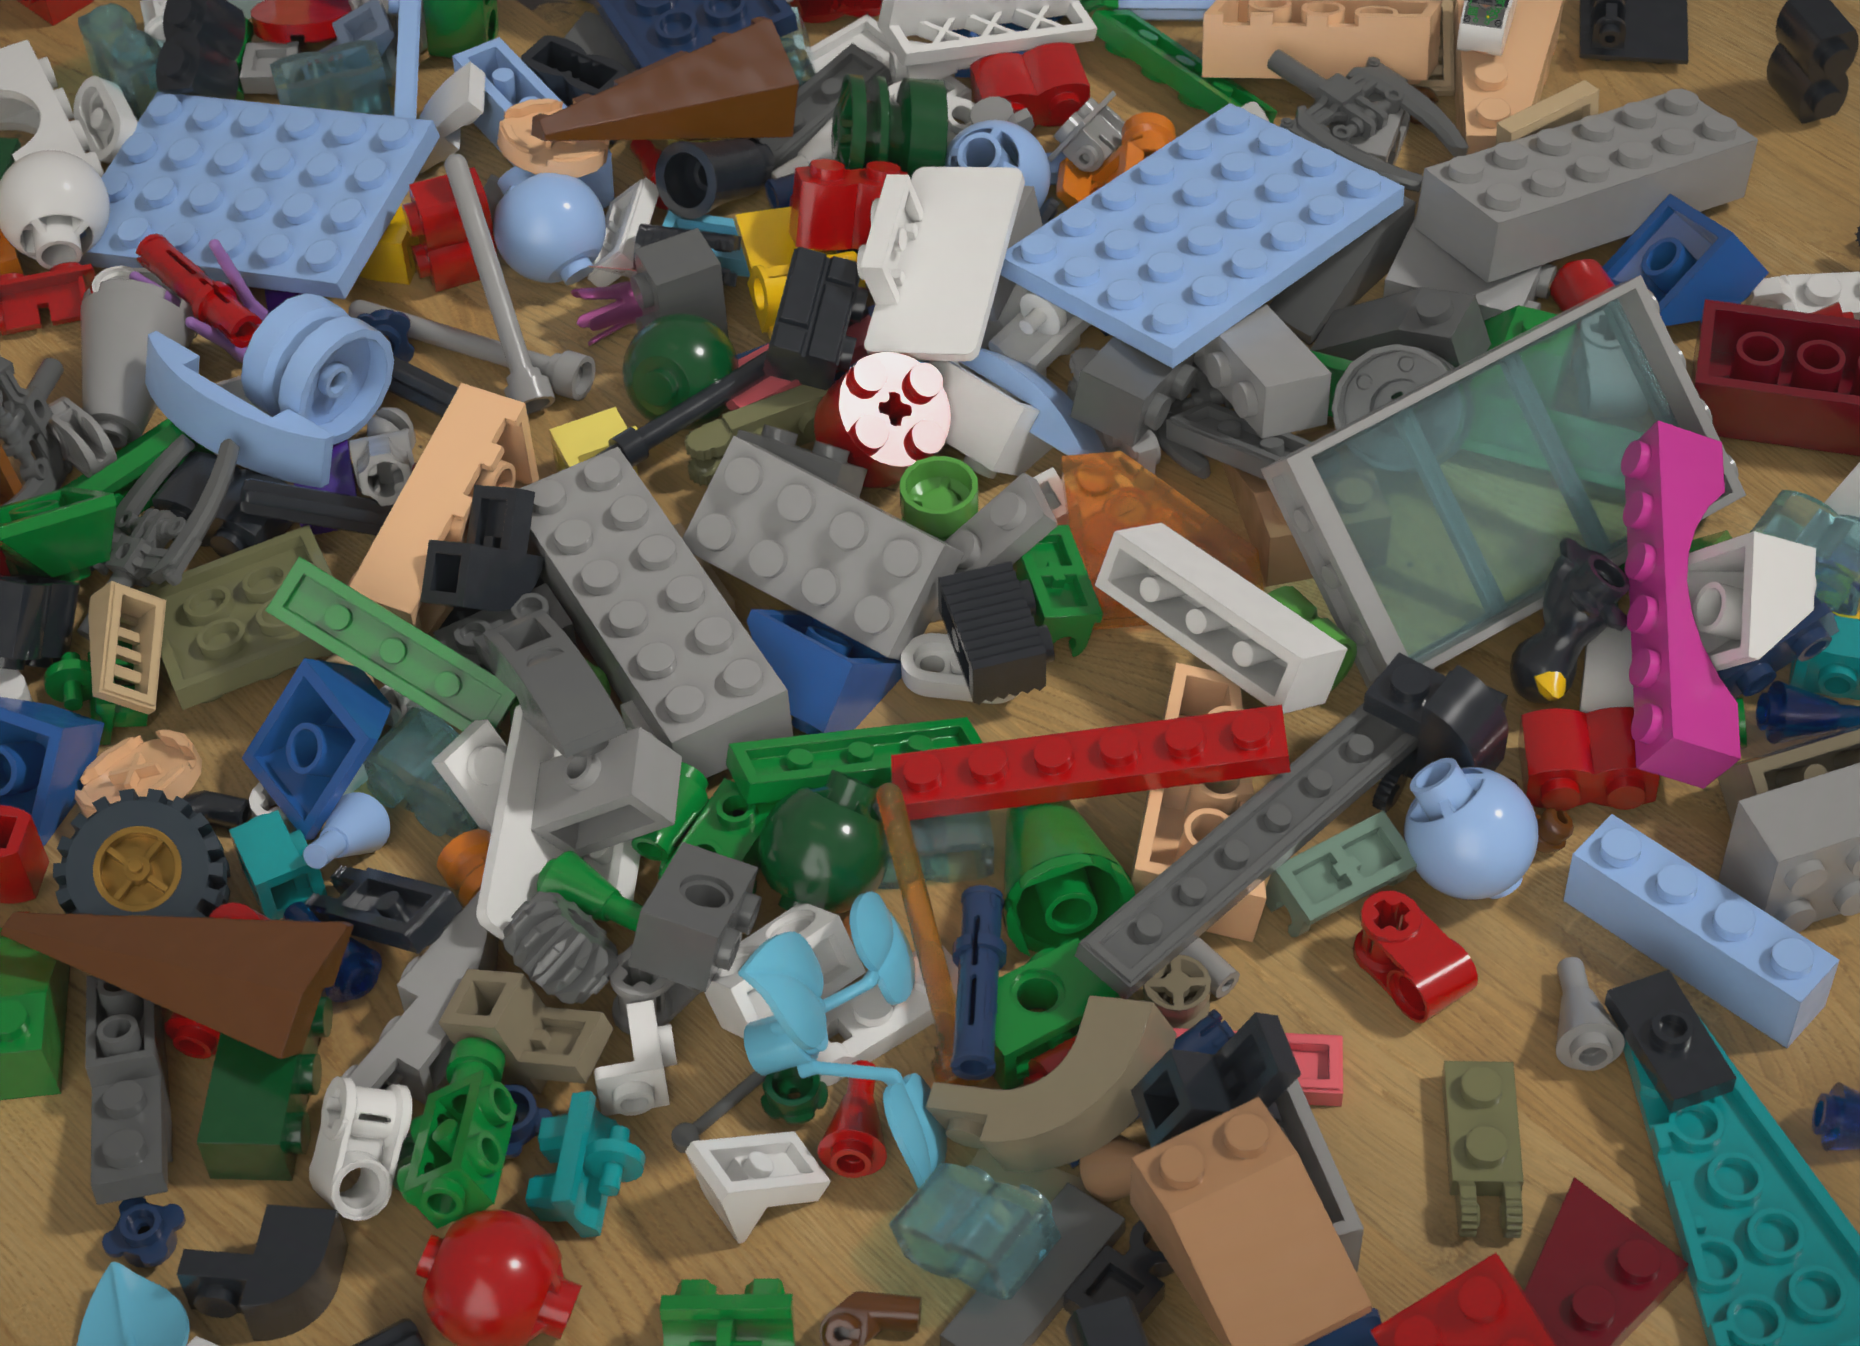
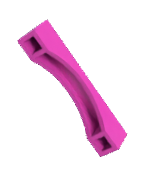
M1658 420L1638 440H1634L1628 445L1621 461V472L1625 476L1626 498L1623 523L1627 527L1628 548L1625 574L1629 578L1630 608L1627 615V627L1631 631L1632 662L1629 669V680L1633 685L1634 717L1631 725V734L1635 740L1637 769L1704 789L1741 759L1738 703L1720 679L1702 644L1691 610L1687 583L1689 550L1696 527L1709 506L1725 493L1723 450L1721 441Z

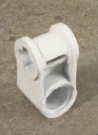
M336 1076L326 1090L321 1112V1126L313 1159L309 1166V1181L312 1189L345 1218L354 1221L367 1220L379 1214L389 1201L402 1143L407 1136L412 1117V1097L407 1086L391 1084L386 1090L355 1086L351 1078ZM361 1168V1174L357 1183L351 1189L340 1192V1184L343 1178L350 1171Z

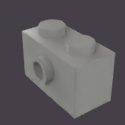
M641 727L628 729L626 730L627 733L609 740V744L605 749L593 755L585 757L570 756L568 758L560 755L541 762L531 831L561 851H574L581 857L675 825L682 756L659 741L653 734Z

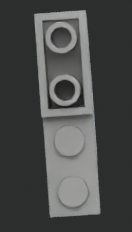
M480 890L465 908L461 909L444 927L442 935L422 956L412 959L404 969L400 982L397 984L404 1013L402 1016L399 1015L391 1019L383 1029L376 1046L359 1065L351 1066L342 1075V1077L351 1078L355 1086L386 1090L391 1084L407 1086L411 1097L426 1105L428 1094L445 1087L448 1083L446 1069L454 1044L440 1026L439 1021L467 969L496 971L498 963L499 938L483 928L476 916Z

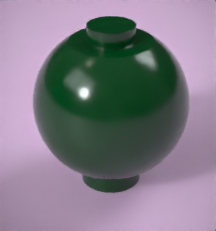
M674 313L654 319L642 327L633 337L624 356L623 382L633 406L647 420L652 421L739 368L733 344L717 325L697 315ZM726 403L683 430L699 428L701 425L714 421L728 408Z
M832 769L824 787L815 789L808 786L801 787L786 795L773 807L760 833L758 854L761 870L766 882L773 890L782 894L778 902L780 907L789 910L798 903H808L833 914H841L851 910L853 902L860 894L870 891L875 892L885 877L890 861L888 830L885 822L878 817L873 809L880 793L878 789Z

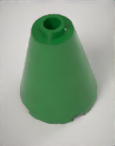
M1070 800L1007 808L1003 920L1008 937L1020 952L1030 956L1029 950L1038 953L1046 948H1057L1075 938H1078L1081 942L1135 896V889L1127 872Z

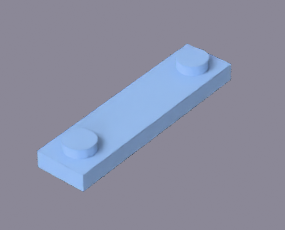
M389 0L388 14H399L394 115L385 116L416 119L421 0Z

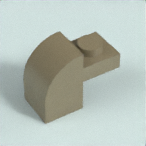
M477 969L466 970L439 1021L440 1026L454 1045L458 1041L469 1037H480L494 1042L502 1049L505 1055V1066L501 1083L505 1085H523L531 1093L540 1095L548 1080L586 1084L614 1029L603 1012L546 1007L524 973Z

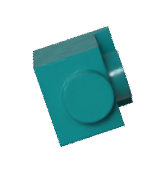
M1834 615L1839 632L1831 636L1832 641L1829 646L1809 660L1799 661L1797 658L1791 662L1787 698L1799 700L1801 692L1807 691L1834 698L1860 700L1859 619Z
M278 810L256 816L244 824L229 829L240 867L264 916L271 920L281 919L303 910L304 907L302 905L313 893H318L320 896L322 894L327 895L320 869L311 868L304 860L303 852L308 844L302 831L299 829L289 833Z

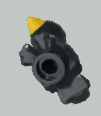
M1568 537L1563 538L1559 543L1561 555L1555 560L1544 587V627L1540 632L1521 642L1511 658L1510 677L1515 691L1529 702L1549 704L1562 698L1572 687L1577 671L1578 656L1583 647L1602 633L1607 626L1622 631L1627 626V615L1618 608V601L1630 588L1626 575L1602 553L1585 548Z

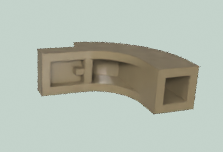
M1089 995L1081 1025L1071 1050L1064 1060L1048 1075L1030 1085L1009 1090L933 1082L926 1109L946 1130L945 1134L950 1140L966 1147H985L1006 1171L1027 1172L1056 1168L1090 1155L1108 1144L1138 1117L1139 1113L1131 1090L1169 1049H1173L1177 1033L1154 1002Z

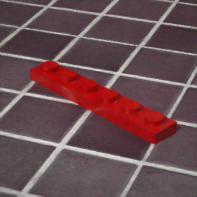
M1282 705L891 755L893 809L897 822L1291 772Z

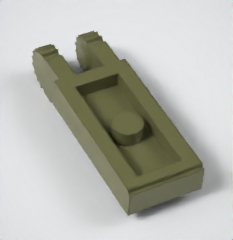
M800 385L722 414V418L701 425L699 429L695 428V430L689 431V435H686V440L684 441L687 455H690L692 459L689 460L688 465L690 480H694V484L698 483L699 486L706 485L707 487L710 484L733 436L737 437L739 429L761 434L764 424L798 434L796 446L816 441L814 433L815 412L817 405L828 390L825 391L807 385Z
M1444 1061L1442 1088L1450 1195H1455L1459 1236L1476 1237L1477 1228L1480 1226V1206L1477 1203V1196H1499V1223L1503 1229V1237L1521 1238L1523 1230L1521 1193L1524 1180L1514 1062Z

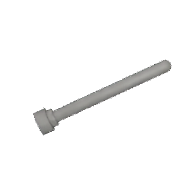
M451 154L445 160V170L511 373L506 378L508 386L504 389L505 396L524 402L527 415L539 412L555 402L549 378L541 375L538 367L532 366L467 160L460 154Z
M355 300L350 304L348 312L350 317L357 318L363 313L370 314L379 309H389L395 312L398 310L364 300ZM404 313L411 321V326L408 330L409 338L508 367L500 341ZM528 350L532 366L538 367L541 375L549 378L555 394L577 401L585 398L595 378V361L591 356L567 350L562 354L555 353L551 357Z

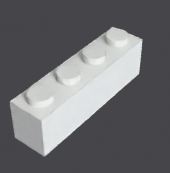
M1156 523L1114 531L1095 583L1096 587L1266 706L1282 705L1283 714L1326 703L1348 648L1165 524Z

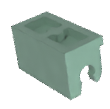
M1383 810L1288 859L1270 875L1265 888L1267 897L1265 904L1271 913L1285 906L1292 921L1288 925V933L1291 937H1298L1309 931L1311 925L1386 885L1394 886L1406 880L1409 873L1416 870L1417 864L1409 852L1407 843Z

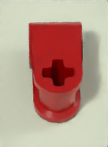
M1380 891L1371 895L1364 902L1360 914L1361 927L1363 929L1357 934L1354 942V959L1360 968L1366 971L1392 997L1397 1007L1410 1020L1424 1023L1475 989L1478 985V974L1469 954L1455 940L1450 939L1418 907L1413 899L1397 891Z

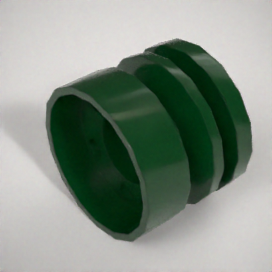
M845 74L832 121L831 149L833 160L843 163L845 169L849 170L866 168L867 163L873 161L890 162L900 166V171L907 172L910 179H912L913 173L921 167H945L948 136V103L943 80L903 78L895 102H890L885 76L872 77L866 97L863 75Z

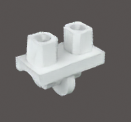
M1028 291L1020 299L1021 311L989 341V350L1013 358L1046 377V368L1058 356L1069 355L1080 344V335L1091 324Z

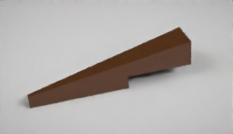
M756 17L751 19V25L734 33L722 32L712 37V43L692 52L679 51L614 80L613 87L595 95H580L572 99L573 105L551 115L540 113L533 116L531 136L543 141L793 137L799 82L773 21L766 17Z
M19 911L14 912L4 924L0 935L276 1058L284 1059L302 1053L323 988L334 986L354 925L345 921L250 920L222 917L156 915L119 916L92 915L91 913L53 914Z

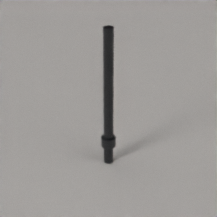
M865 305L862 319L869 315L867 305ZM849 321L848 328L856 322ZM768 350L639 429L635 430L629 427L612 437L608 441L609 447L595 456L619 447L632 467L649 458L650 449L768 378L769 375H766L763 371Z

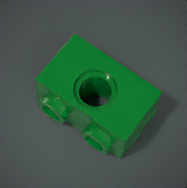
M1078 938L1057 948L1043 949L1036 953L1026 964L998 978V1013L996 1018L994 1054L996 1068L992 1076L1002 1090L1015 1089L1024 1084V1079L1030 1076L1028 1070L1029 1060L1078 1034L1089 995L1121 999L1120 995L1075 957L1080 942ZM1035 1008L1046 1009L1043 1012H1032L1029 1010Z

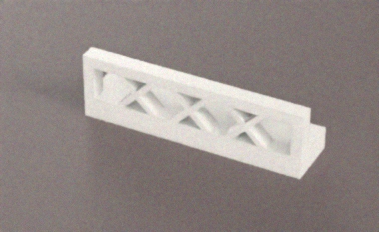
M883 0L877 24L903 67L1030 50L1048 43L1064 42L1074 44L1094 41L1097 32L1096 25L1079 0ZM1067 15L1072 24L1062 25L1046 18ZM1012 22L1029 30L1016 32L999 24ZM966 29L981 36L967 38L952 32V30ZM917 35L933 43L912 46L906 36Z

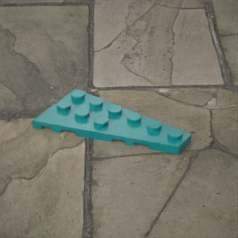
M1703 1023L1737 1078L1732 1092L1672 1113L1669 1112L1624 1038L1623 1052L1684 1261L1689 1264L1687 1273L1708 1346H1860V1235L1706 1025Z

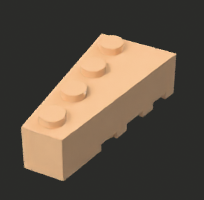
M1216 0L1203 14L1202 77L1282 78L1267 67L1271 55L1279 49L1325 79H1329L1337 73L1346 78V75L1354 67H1366L1367 59L1376 57L1380 60V63L1407 79L1408 84H1418L1422 80H1428L1438 64L1442 1Z
M1456 0L1453 20L1456 127L1469 146L1467 155L1496 146L1497 122L1540 102L1542 90L1549 74L1552 56L1558 43L1564 0H1518L1502 56L1473 50H1457L1458 32L1464 0Z
M464 383L460 384L358 571L351 577L348 586L428 635L434 636L433 632L440 628L454 607L420 602L429 540L466 543L474 485L520 489L539 480L527 409L524 402Z
M1176 662L1162 720L1243 710L1241 688L1218 671ZM1252 777L1148 790L1130 876L1135 889V895L1254 795ZM1265 881L1260 883L1205 932L1253 942L1267 899Z

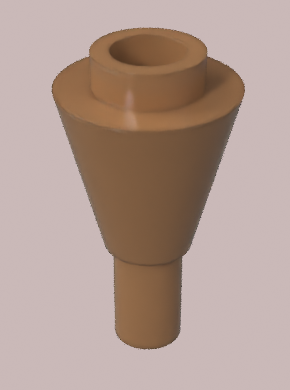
M1119 1134L1108 1144L1080 1159L1079 1169L1084 1187L1094 1198L1103 1202H1115L1129 1196L1131 1189V1158L1149 1148Z

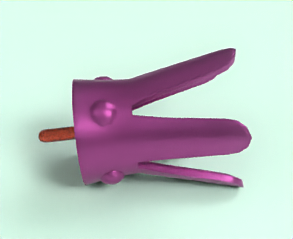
M630 281L613 284L611 287L571 290L574 297L585 300L616 299V301L585 313L577 319L579 327H590L592 331L610 327L590 339L588 347L622 327L636 323V318L643 316L642 309L634 297Z

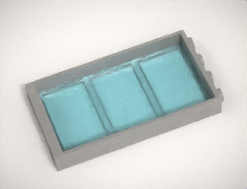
M1640 275L1600 292L1261 468V471L1337 627L1356 643L1357 655L1354 662L1369 689L1399 652L1434 669L1542 609L1544 587L1555 560L1561 555L1559 543L1563 538H1571L1585 548L1602 553L1617 566L1625 563L1628 556L1627 527L1623 523L1626 498L1625 476L1621 472V461L1628 445L1632 441L1638 440L1655 422L1659 420L1718 441L1720 439L1712 424L1713 420L1710 409L1700 399L1686 370L1685 357L1681 350L1673 343L1660 316L1659 303L1654 294L1647 289ZM1723 445L1725 493L1709 506L1702 519L1746 496L1738 478V468L1731 456L1726 453Z

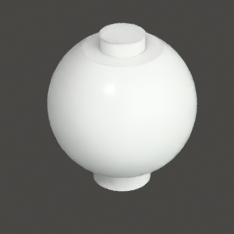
M43 150L30 153L13 163L0 180V229L12 246L24 255L37 260L44 268L51 269L55 265L67 262L78 263L82 255L97 244L106 230L109 221L110 203L105 184L99 174L87 162L73 154L58 150ZM84 230H85L86 236L83 237V238H80V235H81V234L84 232Z

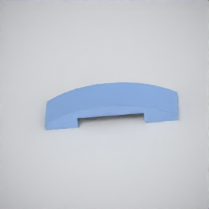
M158 331L148 334L145 384L155 404L177 428L216 454L219 452L221 443L226 439H231L240 447L236 464L260 474L317 488H322L329 484L334 439L332 433L289 408L273 417L267 415L199 374V355Z
M983 348L980 349L979 355L974 360L967 362L959 361L1038 409L1040 412L1030 430V433L1077 461L1093 463L1107 455L1094 428L1070 417L1073 401L1053 382L1036 370L1013 358ZM917 360L921 363L929 364L930 362L929 360Z

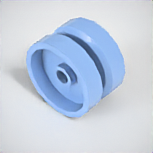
M305 293L287 299L272 310L254 332L244 354L241 381L245 396L257 408L271 417L289 408L334 435V445L352 437L369 422L379 409L391 384L394 356L391 343L380 331L361 319L350 317L343 308L325 297Z

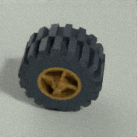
M134 788L119 791L121 800L111 804L103 796L92 802L97 810L93 815L86 818L80 812L70 822L76 830L71 839L62 836L57 846L58 852L62 855L61 863H53V878L59 885V890L55 891L59 906L66 914L91 913L92 915L209 917L221 904L229 902L231 891L227 885V878L231 877L230 867L223 852L224 849L210 823L201 812L198 814L194 812L189 802L178 796L173 801L169 800L161 790L148 788L147 797H139Z

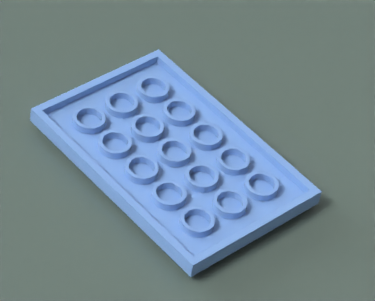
M157 92L137 122L135 132L124 142L101 178L109 196V221L101 239L93 248L82 255L78 263L81 265L91 263L93 267L100 268L114 266L144 268L137 262L136 258L140 256L136 254V249L145 237L157 233L163 235L179 252L183 253L201 268L212 280L231 284L209 247V242L212 239H217L248 287L346 299L408 193L409 184H413L439 140V132L433 120ZM85 230L80 235V238H83L87 235Z
M1229 103L1008 248L1000 275L1165 365L1174 368L1404 205V186L1335 154L1329 149L1291 133L1285 128L1268 122L1241 107Z

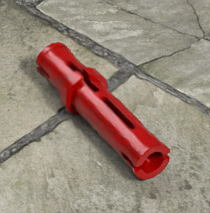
M156 233L145 237L136 249V254L140 256L136 258L137 262L157 276L162 283L181 299L190 304L193 315L199 321L217 328L234 346L238 348L248 347L254 332L260 326L259 324L262 323V320L237 301L236 292L225 282L212 280L201 268L183 253L179 252L163 235Z

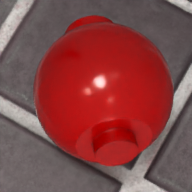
M499 1209L478 1211L458 1219L450 1225L444 1239L432 1234L415 1272V1275L427 1279L422 1297L431 1322L442 1336L455 1346H527L529 1341L541 1333L561 1340L582 1288V1285L564 1278L561 1265L562 1254L551 1235L541 1225L522 1214Z

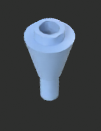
M352 792L342 796L328 817L319 838L304 849L303 857L306 864L311 868L321 869L335 858L367 854L379 850L387 842L390 834V819L387 811L377 799L368 794Z

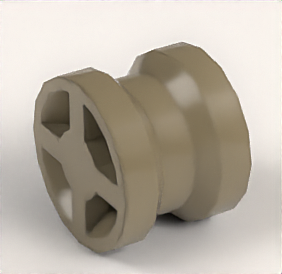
M1177 955L1143 985V1001L1154 1002L1172 1028L1190 1029L1206 1017L1210 1010L1211 979L1208 970L1200 961L1190 956ZM1170 998L1173 999V1004L1169 1003Z

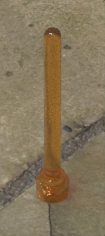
M885 783L878 788L876 799L939 1043L934 1046L936 1057L930 1062L934 1080L938 1083L975 1087L987 1081L990 1077L983 1080H966L952 1072L951 1058L953 1057L956 997L904 797L899 786L894 783Z

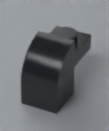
M474 485L466 543L429 540L420 602L447 607L498 612L511 609L523 594L531 593L539 579L545 558L527 554L535 492L519 488Z
M1399 652L1364 695V711L1419 739L1415 766L1417 773L1430 763L1443 758L1455 759L1461 769L1479 767L1495 771L1505 757L1509 728L1506 714L1500 702L1479 678L1458 664L1447 677Z
M1255 1012L1215 1055L1169 1049L1132 1088L1131 1093L1151 1148L1257 1097L1261 1099L1278 1124L1282 1118L1275 1101L1301 1075V1072L1278 1015Z
M267 1204L254 1254L183 1249L177 1277L192 1310H198L205 1315L215 1318H229L236 1313L243 1314L254 1341L275 1340L299 1332L313 1323L327 1309L339 1286L348 1243L337 1210Z

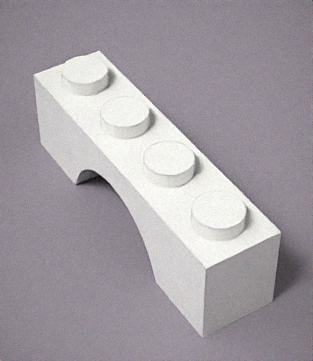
M28 40L0 48V131L15 130L34 134L33 138L26 145L12 154L14 162L37 151H64L83 159L102 178L104 172L95 151L84 152L90 150L80 121L78 119L69 121L74 117L63 88L53 90L58 87L48 58L37 59Z

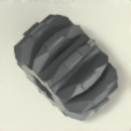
M538 891L529 902L524 901L511 916L512 921L503 930L504 947L513 956L514 964L527 973L530 981H535L547 994H555L563 1003L584 1004L593 993L597 994L610 980L609 975L619 965L616 945L607 938V931L600 928L593 921L591 915H587L580 910L575 902L566 901L559 893Z

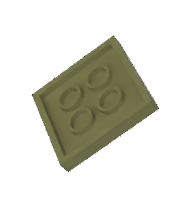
M309 525L185 571L182 574L181 582L176 586H172L167 581H164L161 584L154 583L149 587L138 589L166 600L161 657L182 710L200 703L215 701L228 692L259 680L274 678L283 671L300 665L304 658L316 659L335 654L265 611L299 556L332 575Z

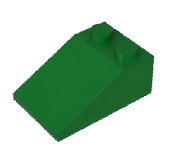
M0 935V1100L61 1094L70 965L3 935Z

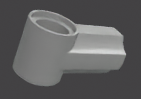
M408 430L349 440L359 492H362V495L371 496L376 499L380 506L395 504L412 473V466L414 464Z

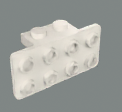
M921 167L913 173L912 179L907 174L886 175L880 198H876L872 203L871 229L867 243L860 246L857 255L858 275L861 280H865L875 302L864 342L868 355L894 352L916 360L964 362L972 361L979 355L1025 185L1020 169L1014 167Z
M520 705L516 706L476 909V916L480 925L502 941L504 939L503 930L512 921L511 916L524 901L529 902L537 893V880L543 867L551 859L557 858L564 853L531 831L540 763L562 754L525 720ZM632 839L581 856L584 861L619 890L623 897L633 901L640 854L633 849L631 845Z

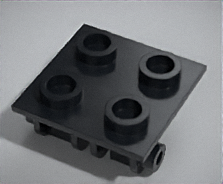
M1580 0V58L1598 59L1601 61L1619 60L1651 62L1655 64H1688L1687 0Z

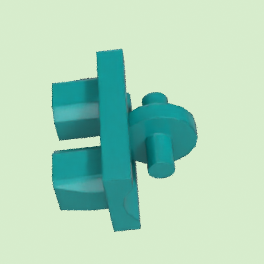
M592 1091L572 1093L568 1113L542 1118L538 1135L540 1152L550 1163H558L557 1172L535 1175L533 1178H530L525 1198L527 1206L541 1221H567L582 1238L601 1236L608 1196L619 1194L621 1182H630L641 1177L646 1160L644 1152L629 1142L630 1130L625 1126L619 1125L616 1120L604 1116L597 1110L595 1106L597 1097Z

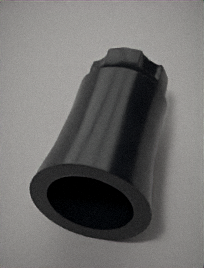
M728 138L708 142L678 141L668 145L658 158L655 171L656 186L663 203L673 214L684 219H697L718 206L751 196L758 190L764 189L765 183H767L766 180L771 179L775 160L769 146L759 143L754 138Z

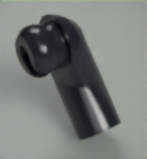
M207 790L189 793L182 798L190 803L194 812L197 814L201 812L208 822L213 825L234 828L251 820L252 812L249 799Z

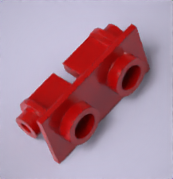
M67 262L53 266L48 272L25 276L20 273H8L0 275V331L2 336L42 328L39 309L49 307L53 326L81 321V304L84 293L89 288L91 294L93 293L92 282L96 273L92 264L81 265L79 263Z

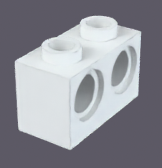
M798 903L742 940L731 969L727 971L719 968L708 989L704 992L721 1028L744 1038V1030L749 1022L774 1015L763 997L740 977L738 972L752 953L762 943L775 935L788 931L797 932L809 943L819 961L823 974L824 987L821 995L822 999L835 994L863 975L866 971L840 916L808 903Z

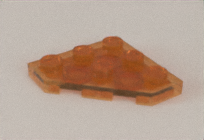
M1114 451L1061 456V475L1067 523L1103 612L1101 623H1095L1093 630L1150 625L1095 586L1114 531L1163 523L1264 591L1259 554L1256 547L1124 452Z

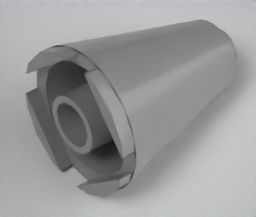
M110 279L100 283L99 291L91 294L89 288L84 293L81 304L82 409L99 423L113 448L124 447L142 436L157 408L145 384L148 334L158 331L189 349L196 335L194 330L185 325L187 317L196 318L193 315L190 304L181 299L180 307L164 299L166 289L155 284L132 279Z

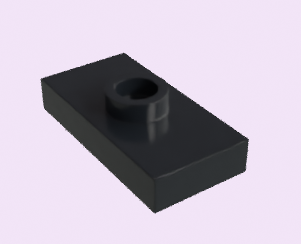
M1669 969L1607 990L1604 1005L1670 1113L1733 1091L1737 1079Z

